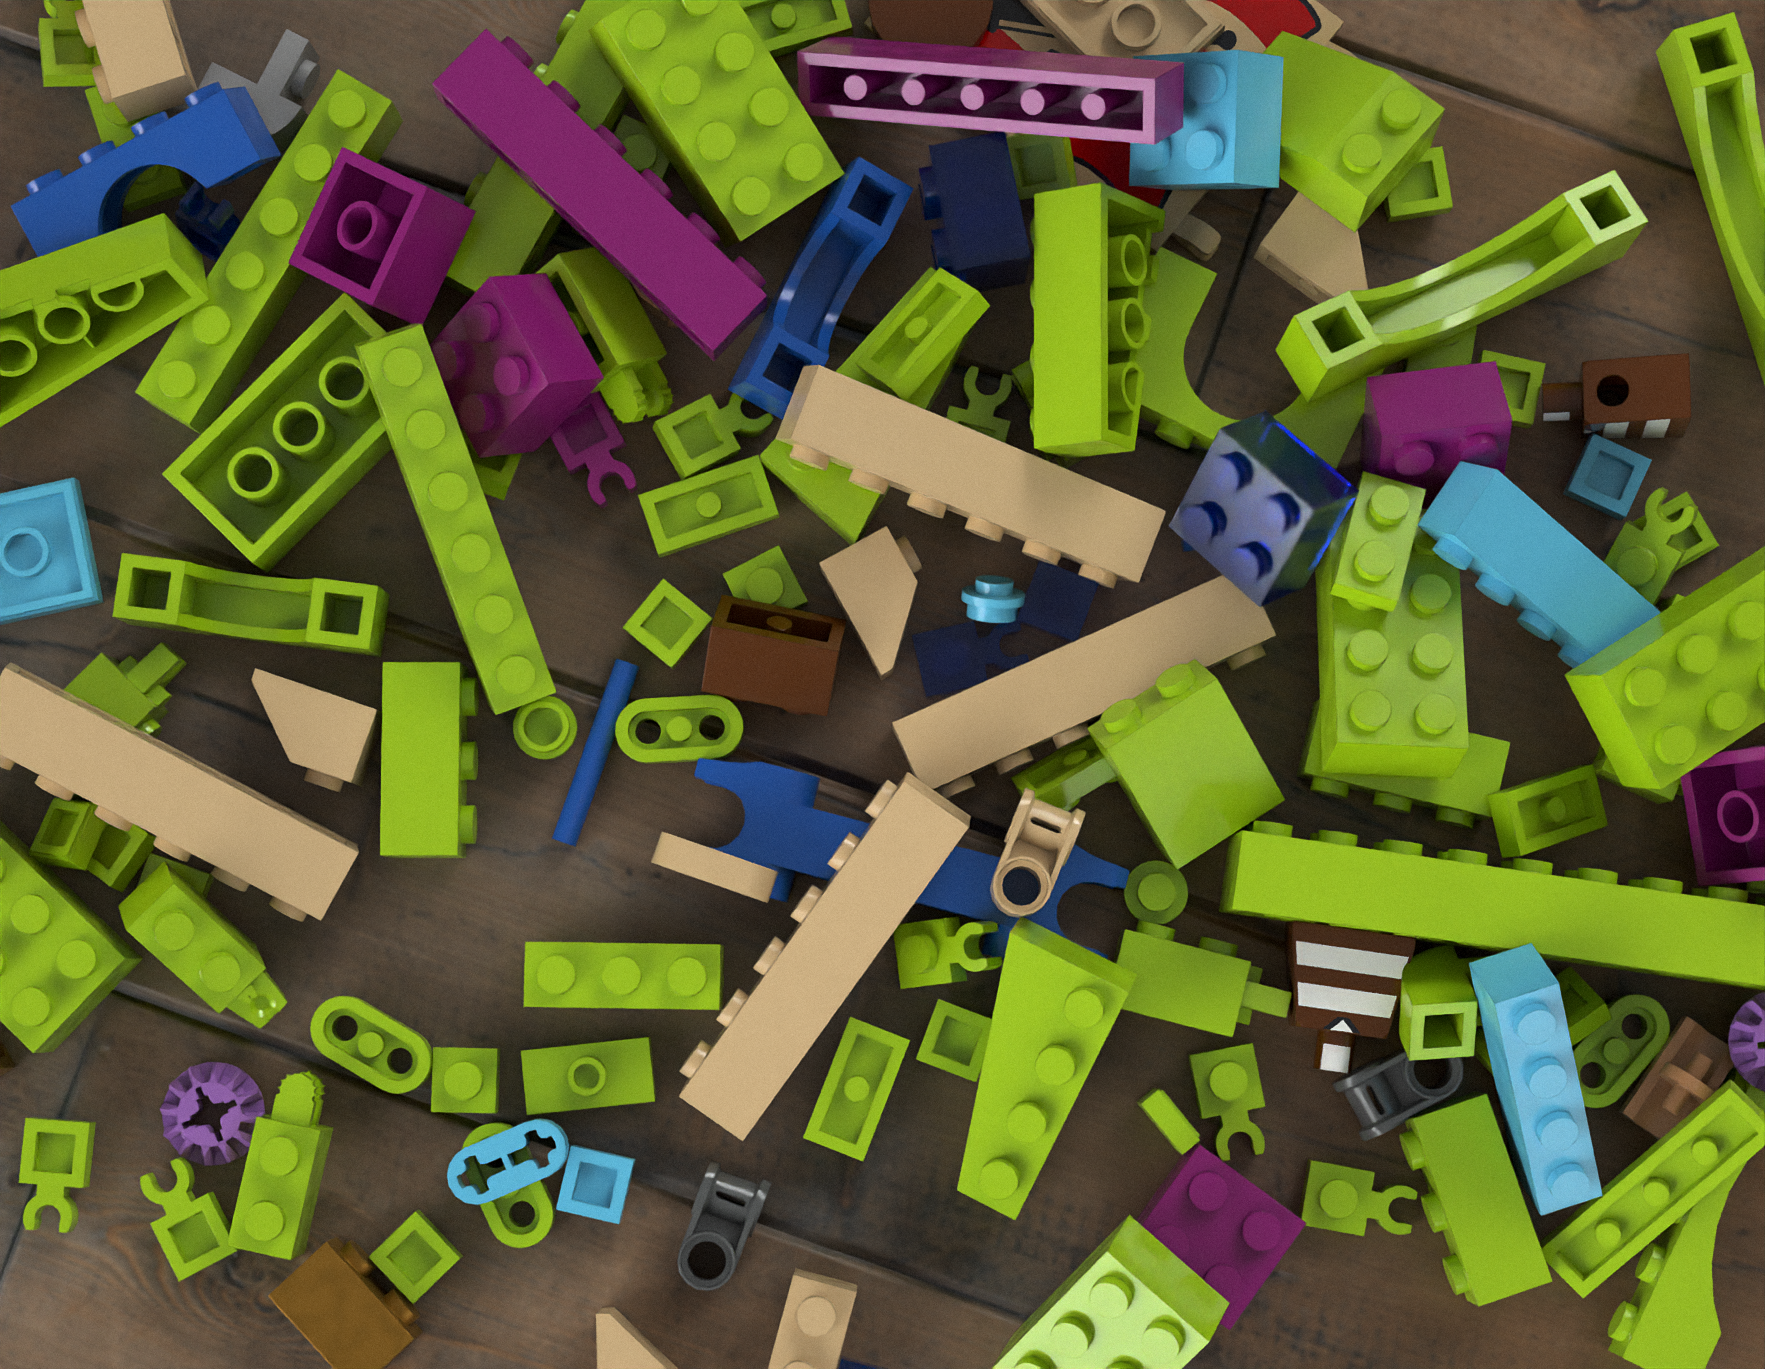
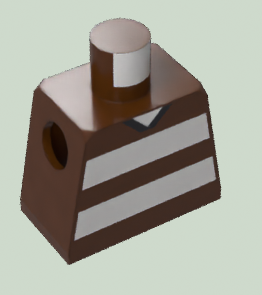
M1689 353L1582 362L1579 382L1542 383L1543 421L1580 420L1581 438L1588 439L1592 434H1597L1605 439L1682 438L1692 418ZM1605 392L1614 393L1620 397L1623 403L1614 407L1606 406L1600 402L1598 395Z
M1300 921L1286 922L1287 991L1292 992L1288 1008L1289 1026L1318 1030L1313 1068L1351 1074L1356 1035L1380 1039L1387 1038L1401 995L1402 971L1406 963L1411 962L1416 938Z

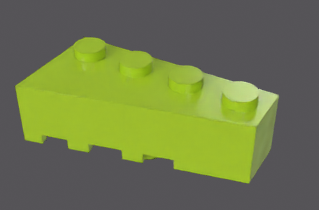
M1102 182L1035 193L1034 217L1030 224V236L1034 245V280L1030 287V299L1034 309V343L1030 350V363L1034 372V406L1030 413V427L1034 436V449L1067 459L1135 451L1145 376L1142 368L1135 361L1137 349L1141 348L1145 342H1149L1152 318L1143 309L1145 285L1157 283L1160 260L1155 255H1150L1152 233L1164 231L1166 216L1165 210Z
M164 213L0 270V427L210 300L202 254Z
M930 267L837 369V373L892 395L867 378L855 362L932 277L936 270ZM977 321L906 402L930 411ZM774 439L760 455L763 468L850 545L862 540L890 486L888 485L885 495L862 488L848 481L852 470L829 461L826 471L809 466L790 457L792 445Z
M1024 917L1019 918L1009 933L957 1191L1013 1220H1016L1138 976Z

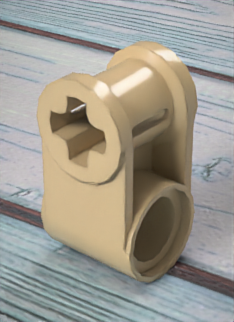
M1025 787L1005 836L1004 842L1006 844L991 880L990 892L992 901L1000 911L1008 916L1020 918L1031 916L1045 905L1051 895L1062 865L1065 866L1086 814L1085 811L1077 808L1070 813L1036 799L1035 791ZM1031 820L1041 823L1050 828H1053L1057 830L1059 833H1055L1046 828L1033 824ZM1021 869L1033 874L1038 882L1039 890L1036 899L1031 904L1016 905L1006 898L1003 893L1002 884L1007 873L1012 870Z

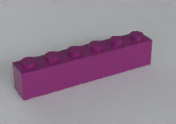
M485 29L432 83L437 99L700 349L715 361L767 307V294L761 290L767 283L765 279L744 258L739 256L732 262L715 246L720 237L699 215L692 212L685 218L668 202L674 194L654 172L646 168L639 174L622 158L627 149L611 131L602 124H599L594 130L591 129L576 114L581 108L580 104L560 83L553 80L546 86L529 70L534 65V61L516 41L506 36L500 42Z
M834 36L797 51L799 100L808 115L1151 145L1159 143L1183 128L1184 62Z

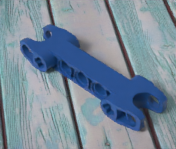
M698 758L694 776L707 784L722 787L735 793L741 799L745 810L744 826L739 836L727 845L712 849L777 871L778 875L770 899L788 903L796 873L829 881L836 870L827 863L849 832L860 838L870 824L813 809L820 783V778L764 762L738 763ZM1074 844L1065 866L1062 865L1051 895L1045 905L1031 916L1024 918L1068 939L1060 930L1057 921V905L1062 895L1070 887L1078 884H1094L1105 888L1123 890V888H1126L1130 870L1104 861ZM955 846L915 901V904L980 921H993L997 923L998 931L985 934L981 954L1002 957L1004 960L1009 933L1019 918L1006 915L992 901L990 892L991 880L1000 857ZM1012 870L1003 879V893L1013 904L1028 905L1036 899L1039 890L1038 882L1033 874L1027 870ZM1082 946V947H1084V948H1086V949H1088V950H1090V951H1092V952H1094V953H1096V954H1098V955H1100V956H1102V957L1108 959V955H1107V954L1101 953L1099 950H1096V949H1092V948H1089V947Z

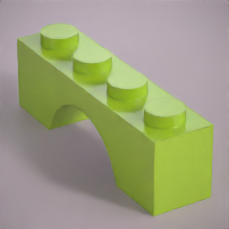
M122 553L112 617L134 626L381 657L390 594L377 585L315 577L310 579H289L259 576L211 568L188 561Z

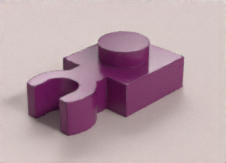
M599 392L590 393L550 437L570 475L586 467L589 469L590 474L587 479L588 492L595 504L600 508L608 506V503L601 492V485L607 477L618 476L622 478L630 493L637 490V482L633 472L626 464L613 460L611 454L627 445Z

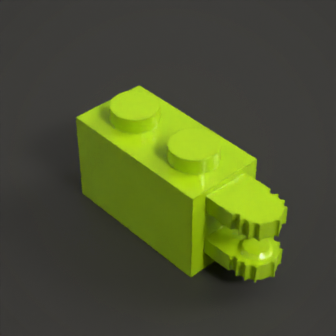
M594 247L557 254L535 274H547L604 376V379L591 393L601 391L609 408L613 409V415H616L617 421L621 420L622 424L642 421L645 414L648 415V418L668 414V410L671 408L672 403H674L672 400L674 395L671 393V388L667 386L668 381L658 364V361L667 355V352L628 279Z
M311 1070L306 1073L287 1074V1077L281 1080V1086H278L280 1093L276 1094L272 1114L256 1117L228 1237V1247L292 1260L305 1254L334 1128L319 1124L324 1102L321 1097L325 1094L323 1090L326 1085L322 1083L323 1078L320 1079Z

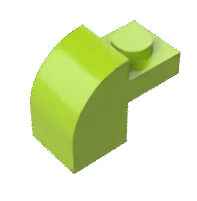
M1445 945L1425 950L1412 957L1410 963H1406L1402 971L1399 1036L1409 1061L1474 1056L1476 1026H1482L1469 963L1486 957L1458 958L1453 945Z

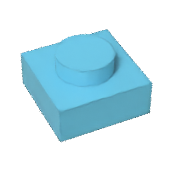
M1592 434L1587 439L1563 494L1621 521L1627 516L1652 460L1597 434Z
M571 1145L556 1210L620 1224L636 1159Z

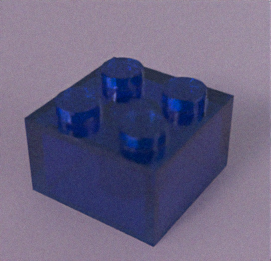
M995 132L929 145L928 166L918 168L920 180L918 193L924 221L936 219L937 229L931 230L932 244H930L934 270L937 271L941 267L979 292L1025 284L1031 255L1005 132Z
M1264 411L1220 428L1169 527L1256 605L1262 607L1306 586L1358 495L1359 490L1271 414Z

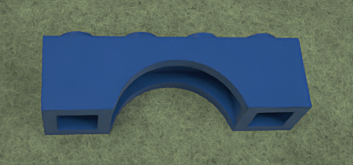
M219 82L209 84L185 97L184 100L188 109L170 119L167 113L163 111L132 126L131 130L135 138L116 148L111 140L82 153L78 157L82 164V167L66 176H63L60 169L54 170L28 183L26 188L30 195L11 205V208L36 255L40 257L122 228V209L129 189L141 174L157 164L180 169L195 178L205 188H212L230 184L282 156L246 87L222 89Z
M861 157L843 166L842 170L845 174L833 181L728 387L729 391L782 420L803 366H825L830 356L828 350L833 330L850 294L870 262L887 243L914 189Z

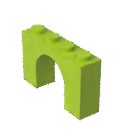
M1160 246L1155 255L1160 260L1157 283L1145 285L1143 309L1152 318L1149 342H1145L1141 348L1137 349L1135 361L1145 373L1139 417L1157 425L1155 434L1173 445L1188 449L1191 443H1194L1215 453L1212 461L1231 473L1246 476L1250 470L1271 480L1269 489L1287 500L1303 504L1305 499L1308 498L1317 502L1325 493L1364 412L1367 377L1382 375L1385 368L1309 403L1300 391L1296 400L1290 406L1269 418L1242 421L1218 414L1206 406L1195 394L1187 379L1184 367V347L1188 333L1209 293L1217 273Z

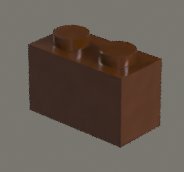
M721 595L711 625L701 691L720 695L732 702L752 701L781 707L785 711L796 715L816 714L827 717L836 683L847 620Z

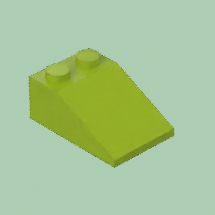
M1282 31L1262 53L1284 57L1279 177L1346 227L1356 232L1431 147L1445 108L1391 70Z

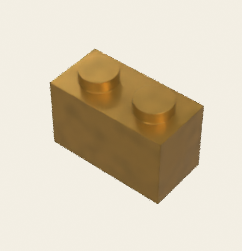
M338 1237L326 1241L268 1295L333 1369H384L423 1333L421 1328L414 1322L420 1317L415 1306L398 1289L393 1288L387 1292L371 1275L376 1269V1265L369 1258V1255L353 1240H349L345 1245Z

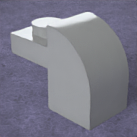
M286 29L257 84L212 62L198 89L215 82H219L222 89L245 86L279 152H282L289 148L308 117L302 106L296 104L299 97L305 99L312 92L320 73V65L317 64L320 57L308 39Z

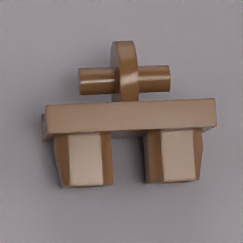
M1682 1016L1660 1052L1655 1056L1619 1110V1113L1660 1140L1717 1091L1734 1065L1730 1056L1729 1045L1709 1033L1690 1017Z

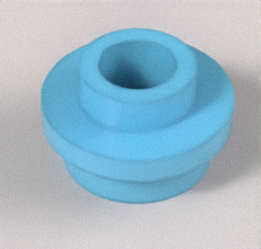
M981 575L976 577L975 585L962 588L961 600L967 603L966 615L973 620L988 623H1009L1017 620L1018 608L1025 605V593L1013 588L1014 580L1011 578L997 575Z

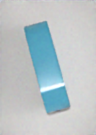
M539 1118L524 1122L465 1147L455 1154L449 1163L447 1172L449 1187L454 1195L463 1202L478 1205L490 1202L544 1179L561 1169L567 1160L569 1152L567 1135L561 1126L552 1120ZM532 1130H536L540 1138L552 1136L555 1141L556 1148L548 1153L550 1164L541 1167L536 1158L515 1165L511 1153L526 1147L530 1143L527 1133ZM471 1156H476L480 1164H487L502 1158L506 1170L496 1173L487 1179L489 1190L481 1193L480 1188L476 1184L465 1186L462 1181L461 1174L470 1169L468 1158Z

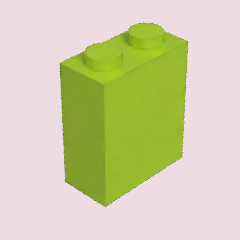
M1196 659L1187 664H1178L1168 668L1159 675L1155 685L1133 699H1124L1112 704L1103 712L1099 721L1087 728L1100 752L1112 768L1117 781L1155 846L1177 870L1285 801L1284 796L1220 682Z

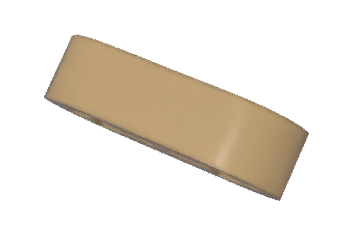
M661 832L651 863L766 903L769 901L778 872L665 832Z

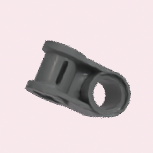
M1402 1047L1385 1057L1376 1058L1353 1069L1351 1074L1346 1073L1333 1081L1332 1085L1336 1092L1345 1093L1362 1125L1358 1133L1362 1141H1367L1401 1125L1413 1117L1415 1113L1448 1097L1457 1090L1463 1078L1461 1058H1444L1446 1073L1443 1079L1438 1084L1427 1087L1420 1085L1416 1080L1414 1074L1416 1060L1409 1061L1405 1049ZM1367 1086L1370 1088L1376 1102L1380 1107L1379 1111H1377L1368 1092L1366 1091Z
M710 1161L691 1211L693 1216L678 1254L677 1264L679 1273L687 1284L698 1290L710 1291L720 1288L729 1281L737 1268L748 1237L751 1238L772 1182L762 1179L758 1184L722 1171L720 1162ZM721 1191L744 1200L746 1205L742 1206L721 1198L717 1195V1192ZM700 1242H714L725 1252L726 1266L724 1271L717 1277L703 1278L697 1275L691 1268L690 1253L694 1246Z

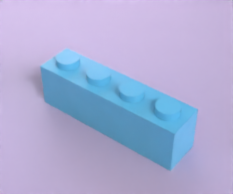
M1460 461L1418 523V526L1437 542L1433 547V551L1440 558L1458 569L1466 570L1468 568L1477 575L1479 579L1475 586L1479 591L1504 606L1511 604L1521 613L1517 618V622L1533 635L1546 641L1552 639L1561 647L1558 657L1573 669L1661 613L1497 469Z
M1532 943L1470 962L1469 968L1475 995L1478 1000L1479 1013L1515 1174L1541 1216L1603 1196L1559 982Z

